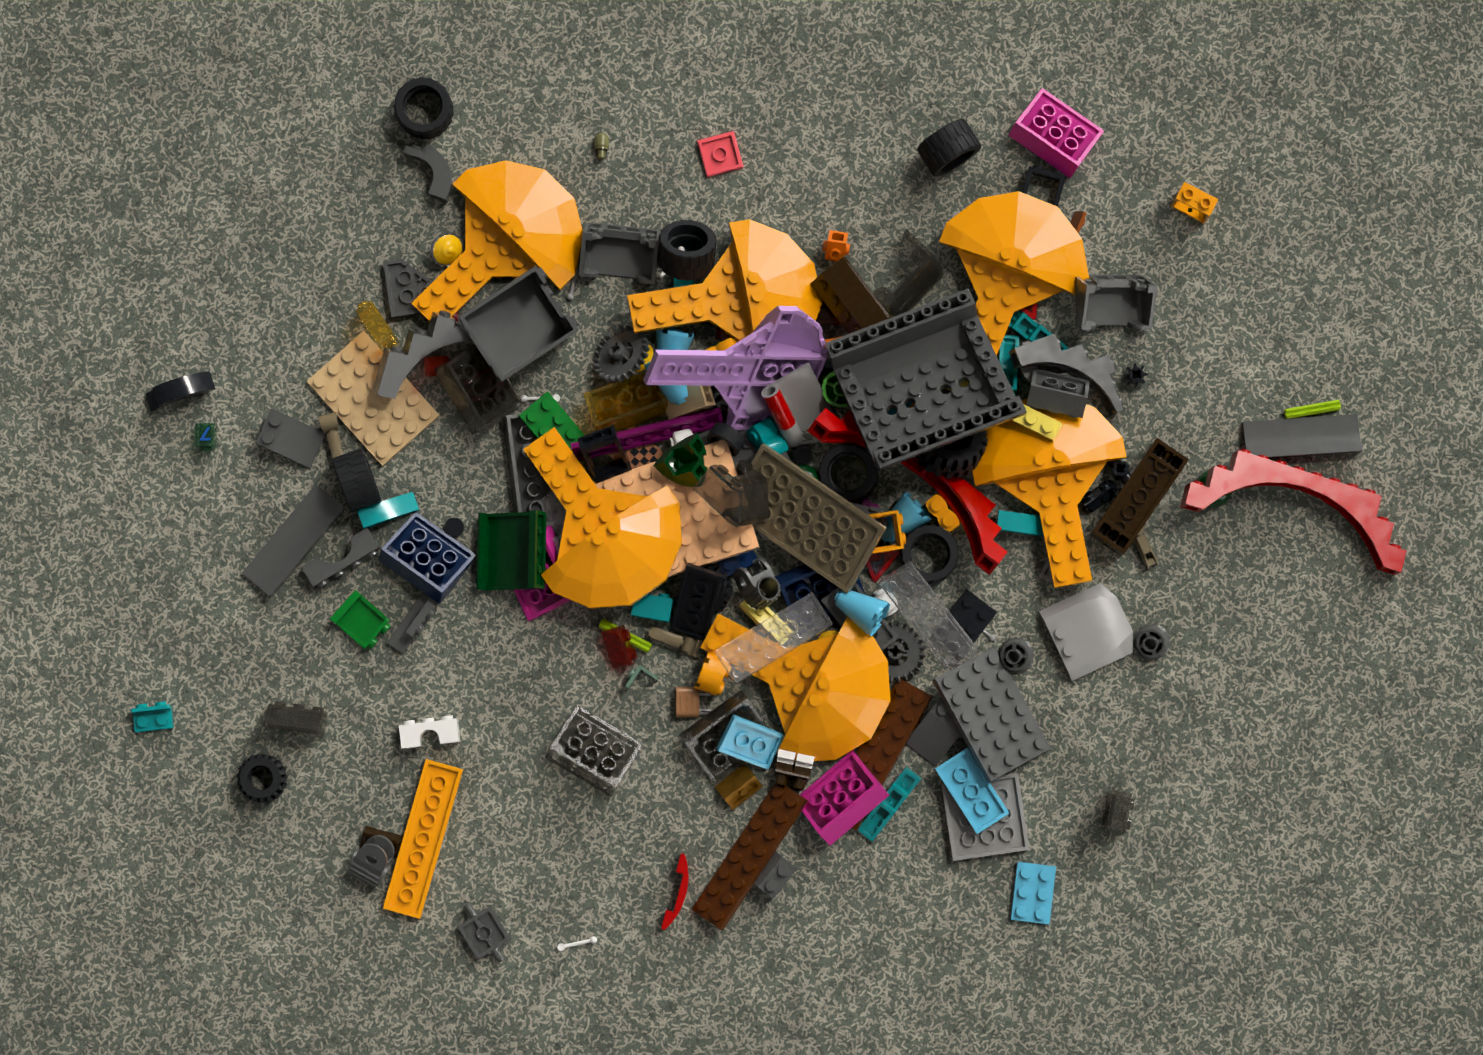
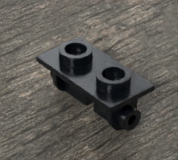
M1105 480L1095 490L1086 492L1080 503L1084 505L1083 508L1086 513H1092L1103 506L1100 502L1101 498L1107 503L1117 497L1119 490L1113 481Z

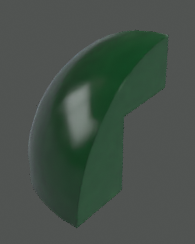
M698 433L675 444L653 466L663 476L677 484L687 487L702 486L708 471V467L704 466V456L707 453Z

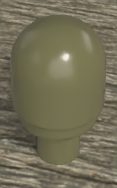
M598 133L594 137V149L598 152V159L603 160L605 159V152L609 148V138L605 133Z

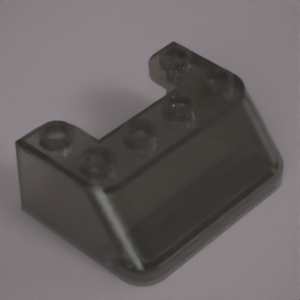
M740 460L737 463L736 471L738 476L735 477L728 473L729 470L721 464L719 466L711 465L693 488L727 522L735 527L764 522L769 515L767 478L753 469L754 466L747 460Z

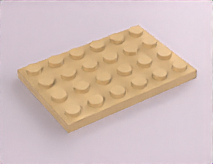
M363 331L309 378L307 382L325 403L336 412V415L376 460L384 466L440 415L406 377L395 399L378 396L372 391L383 352Z

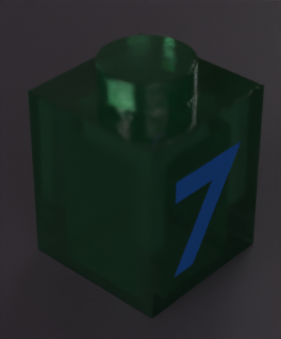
M195 423V447L200 448L201 452H211L212 448H217V425L215 423Z

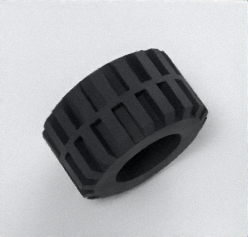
M267 754L252 755L245 759L242 766L238 768L239 773L236 776L238 778L237 786L240 787V792L252 801L270 802L273 799H277L284 792V787L287 786L286 779H288V775L285 772L287 770L282 765V762L274 756ZM258 767H267L272 772L273 781L267 789L259 790L252 784V773Z

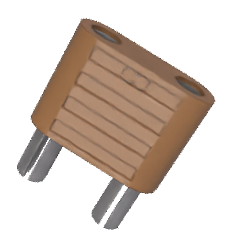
M675 687V718H699V715H712V712H699L712 711V709H699V696H711V694L699 693L703 691L694 687Z

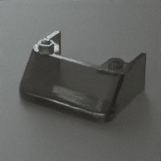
M907 229L904 231L903 237L914 247L911 257L918 267L894 293L884 287L877 288L873 292L890 315V318L912 310L941 280L944 273L942 266L930 250Z

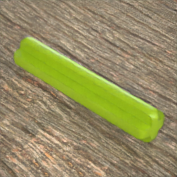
M1339 400L1287 408L1284 410V415L1286 419L1338 411L1341 409V403Z
M602 619L598 627L646 653L652 647V644L606 619Z

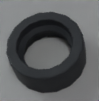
M715 423L707 434V440L710 444L720 440L726 441L732 457H736L745 445L743 436L736 429L725 423Z

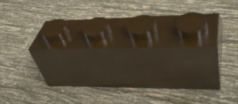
M845 256L810 283L848 334L890 318V315Z

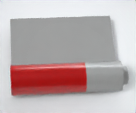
M809 362L766 386L761 392L787 445L791 447L798 446L804 438L802 431L809 428L825 408L834 413L830 404L823 397L822 393L824 392Z

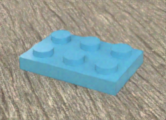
M732 715L716 749L719 752L768 770L785 735L739 716Z
M1017 862L1010 920L1050 924L1056 866Z

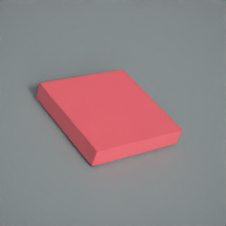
M734 131L697 140L707 178L744 168Z

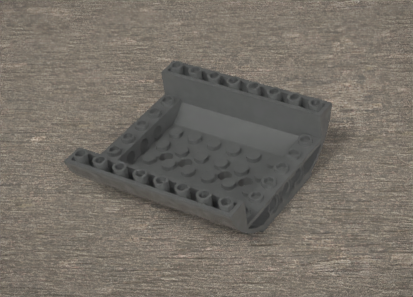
M969 288L826 342L825 344L844 400L870 459H872L879 471L1027 413L1020 396H1015L977 316L976 303ZM962 381L969 382L967 387L959 386ZM944 388L951 389L949 394L941 393ZM908 402L915 403V406L912 408H907L905 405ZM890 409L897 410V413L894 415H889L887 412Z

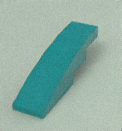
M1021 311L1013 313L1008 326L1020 337L1030 342L1052 335L1041 324H1037ZM1061 342L1062 351L1069 348L1063 342Z
M906 766L887 790L889 796L870 812L858 831L873 842L922 778Z

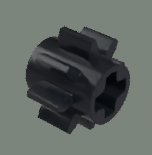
M1134 363L1132 369L1130 367L1126 368V371L1129 373L1125 374L1123 378H1128L1129 382L1127 385L1133 383L1135 388H1137L1139 382L1145 383V380L1142 378L1146 377L1148 373L1143 372L1144 366L1139 368ZM1139 372V378L1133 379V373Z

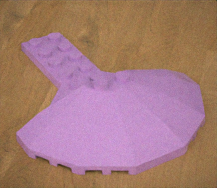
M777 306L764 317L750 335L725 351L655 350L643 380L646 385L715 386L728 404L727 424L736 430H748L753 424L772 417L761 395L762 390L766 386L808 362L818 380L827 360L828 352L826 351V343L822 335L823 330L818 322L797 306Z

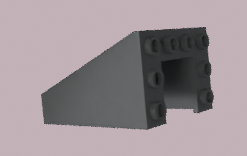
M537 266L530 268L457 317L499 382L504 381L579 331L577 328L579 324L573 316L562 314L564 311L563 307L558 301L555 302L551 297L553 292L549 286L543 285L547 282L545 280L547 275L541 267L537 268Z

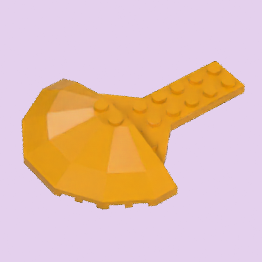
M506 160L467 169L452 183V186L465 198V251L411 304L429 322L432 313H439L440 310L451 313L450 316L453 317L492 278H517L534 266H537V268L541 267L547 275L546 278L561 291L575 277L581 252L583 230L575 198L545 169Z
M1019 191L978 198L946 223L939 243L956 249L962 260L965 271L978 298L976 302L977 316L996 356L1013 313L1061 292L1075 296V278L1089 279L1082 238L1061 210L1055 205Z
M750 219L729 222L728 226L732 242L703 283L627 295L633 332L636 334L710 322L724 330L726 334L735 340L740 341L750 335L764 317L777 306H797L816 321L822 306V299L810 284L817 278L815 265L788 234Z
M1027 399L1021 400L1026 405ZM1087 404L1083 418H1072L1067 414H1056L1045 409H1034L1063 424L1054 441L1011 420L987 429L986 437L988 442L986 450L977 467L972 470L975 487L994 483L1039 513L1054 588L1091 582L1092 576L1078 504L1107 462L1127 458L1123 437L1095 407Z
M555 427L523 449L566 509L558 559L541 574L554 594L590 609L632 606L667 581L668 574L683 544L680 503L668 486L649 496L597 488Z
M718 613L700 647L711 654L729 660L730 664L769 683L785 733L779 749L795 752L794 762H796L798 753L815 757L814 761L837 760L872 738L891 701L888 659L874 637L863 632L848 616L839 633L787 649Z

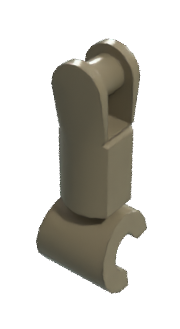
M336 412L319 416L318 419L324 433L328 432L326 436L332 458L343 455L339 432L336 431L339 430Z
M1143 526L1134 539V543L1146 569L1149 570L1150 566H1157L1159 562L1146 535H1142L1145 528ZM1150 553L1152 558L1146 559L1145 554Z
M657 627L649 630V636L652 639L679 648L683 653L697 658L702 644L701 640L689 637L684 638Z

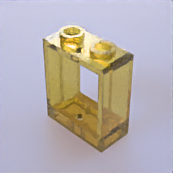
M365 300L357 306L356 313L382 351H384L385 347L391 348V346H396L400 343L371 300Z

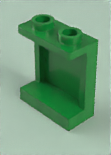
M356 590L330 618L365 650L368 647L372 649L378 642L376 638L381 633L384 635L391 627L389 625L391 620Z

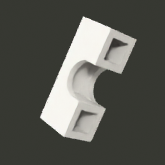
M453 715L442 716V720L434 721V718L422 719L423 723H415V720L403 721V725H399L401 749L422 747V736L429 730L437 732L440 744L460 742L458 719H453Z

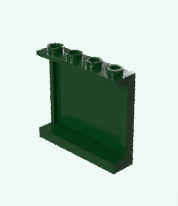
M530 510L529 512L478 513L476 584L478 590L545 589V580L541 574L545 572L547 512Z

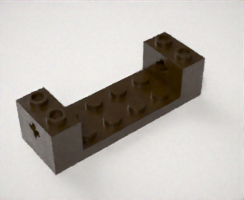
M1156 438L1106 513L1096 524L1090 536L1120 557L1123 556L1189 459L1159 438Z

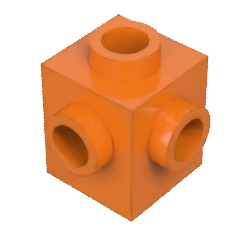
M829 230L828 241L824 240L822 251L826 252L825 260L837 262L845 255H849L848 233Z

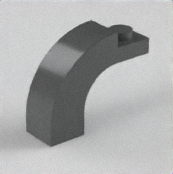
M412 144L411 147L406 145L403 152L405 156L424 162L433 170V182L428 192L429 196L448 203L452 192L453 180L445 158L440 152L427 144L424 151L417 145Z

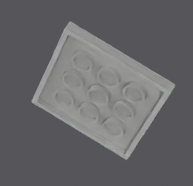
M1018 773L1002 775L990 782L1009 811V814L978 834L975 833L945 784H941L952 861L1030 850Z

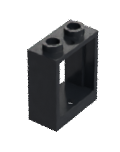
M1029 166L1022 193L1027 194L1032 175L1059 181L1053 205L1058 207L1066 176L1057 170L1049 172L1045 171L1041 166Z
M614 425L578 438L580 450L596 483L632 470L628 455ZM615 443L622 458L596 467L589 452Z

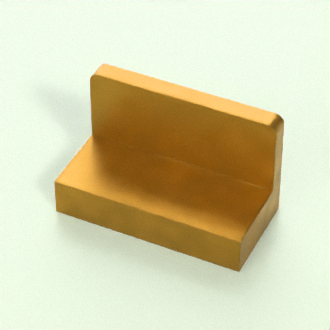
M746 764L740 766L715 786L732 810L763 787Z

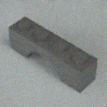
M367 527L351 537V550L343 560L336 563H328L317 557L301 568L314 588L318 586L320 589L329 584L328 580L332 577L337 579L346 573L344 570L349 567L354 569L361 565V560L368 557L371 559L379 554L378 550L381 548Z

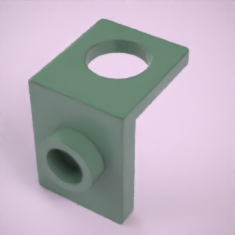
M639 665L636 670L632 669L628 674L627 679L629 681L625 687L627 689L630 688L641 670L657 681L659 678Z

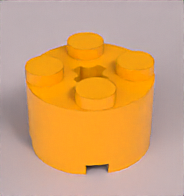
M707 652L694 688L713 696L721 695L725 683L723 678H728L732 664L727 659Z

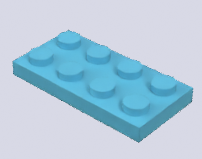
M968 748L935 768L976 834L1009 814V811L991 783L986 781Z

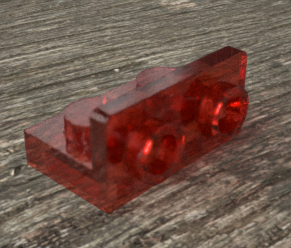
M624 625L603 630L601 634L612 667L616 668L627 664L629 666L633 665L636 661L637 653L635 648L631 647L629 630L625 629Z

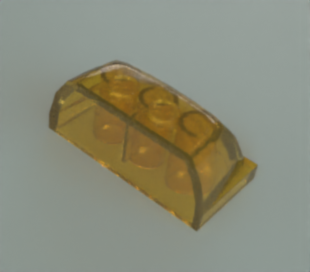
M646 372L632 376L629 379H624L622 382L617 381L616 383L583 393L597 431L614 425L616 431H620L662 416L668 407L666 396L658 385L645 384L643 379Z

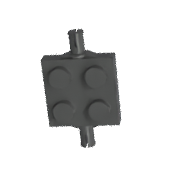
M471 903L465 905L463 908L469 917L466 922L458 926V929L476 958L479 960L486 954L493 953L498 963L505 958L499 948L510 940L511 937L492 907L489 906L483 911L476 912Z

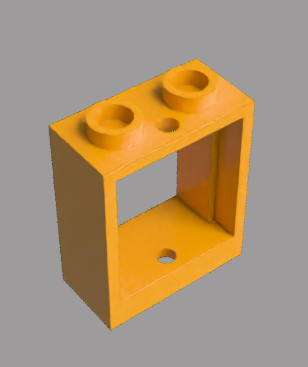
M1184 182L1170 207L1204 224L1210 217L1218 199Z
M898 510L868 514L874 519L892 516L896 542L893 545L875 547L873 553L904 549L906 536L901 531V525H903L902 513L899 514Z

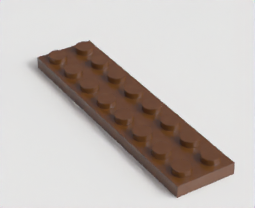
M900 679V683L896 681L890 692L891 701L872 738L860 745L856 753L882 786L933 697ZM865 817L856 823L852 829L858 832Z
M775 782L692 910L723 931L808 800L787 786H776Z

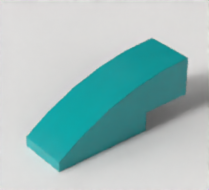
M1005 335L999 349L998 360L1016 396L1018 369L1015 370L1008 352L1019 347V336Z
M410 492L381 501L357 512L365 529L389 522L420 509L414 493Z
M998 511L996 524L1002 528L1000 531L1044 537L1040 516Z

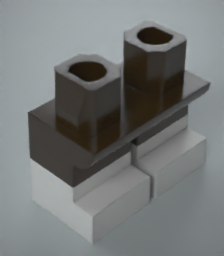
M779 749L774 773L776 775V786L786 787L787 778L795 780L793 789L803 791L806 782L809 781L815 757L798 753L795 768L792 771L796 753Z

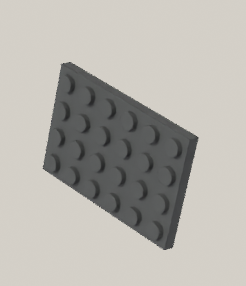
M996 647L932 680L988 783L1051 749L1008 669L1002 664Z

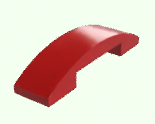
M682 853L676 872L683 874L674 911L666 910L661 927L664 930L679 914L687 894L689 871L686 856Z

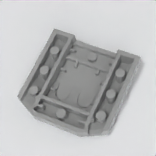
M1100 583L1039 611L1071 681L1133 653V630L1117 597Z

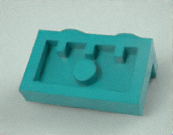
M166 701L155 702V706L147 707V704L135 705L136 708L131 709L135 733L174 728L172 705H166Z

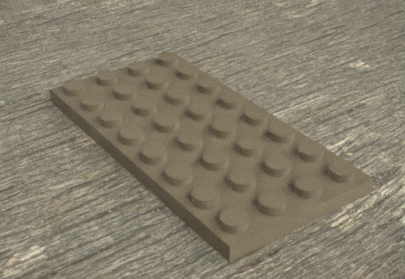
M761 444L740 482L754 529L844 592L849 593L887 527L768 445Z

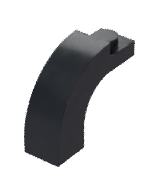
M210 371L164 382L153 387L151 391L145 394L150 410L157 411L173 402L205 395L215 390Z

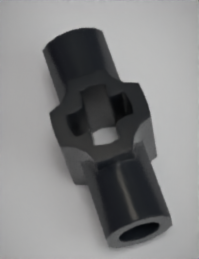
M1121 460L1107 462L1112 469L1114 479L1116 481L1120 480L1125 485L1131 476L1128 463ZM1118 468H1121V470L1124 469V473H1122V474H1121V472L1118 473L1117 469H1118Z

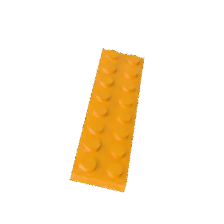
M428 759L425 760L383 909L421 919L464 769Z

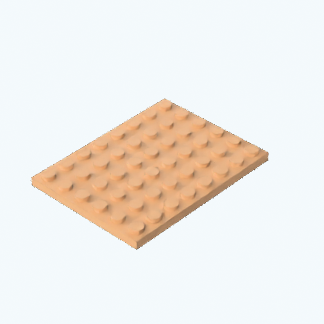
M724 440L705 445L707 454L704 456V466L708 467L706 479L700 487H687L667 479L653 466L655 462L634 468L599 483L593 481L597 488L644 496H649L665 486L669 487L680 503L683 544L681 549H679L668 577L684 573L687 563L702 567L760 548L728 443Z

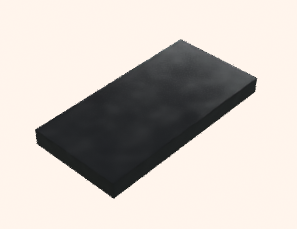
M687 563L671 631L701 641L705 640L712 626L724 579L723 574Z

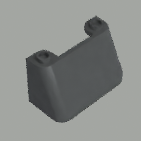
M594 222L586 223L582 234L579 276H583L587 280H593L599 274L637 278L636 280L642 286L655 285L659 234L661 232L655 229Z
M1089 274V279L1085 280L1076 277L1075 304L1077 327L1082 332H1092L1093 329H1096V325H1129L1136 332L1152 330L1158 285L1142 275Z

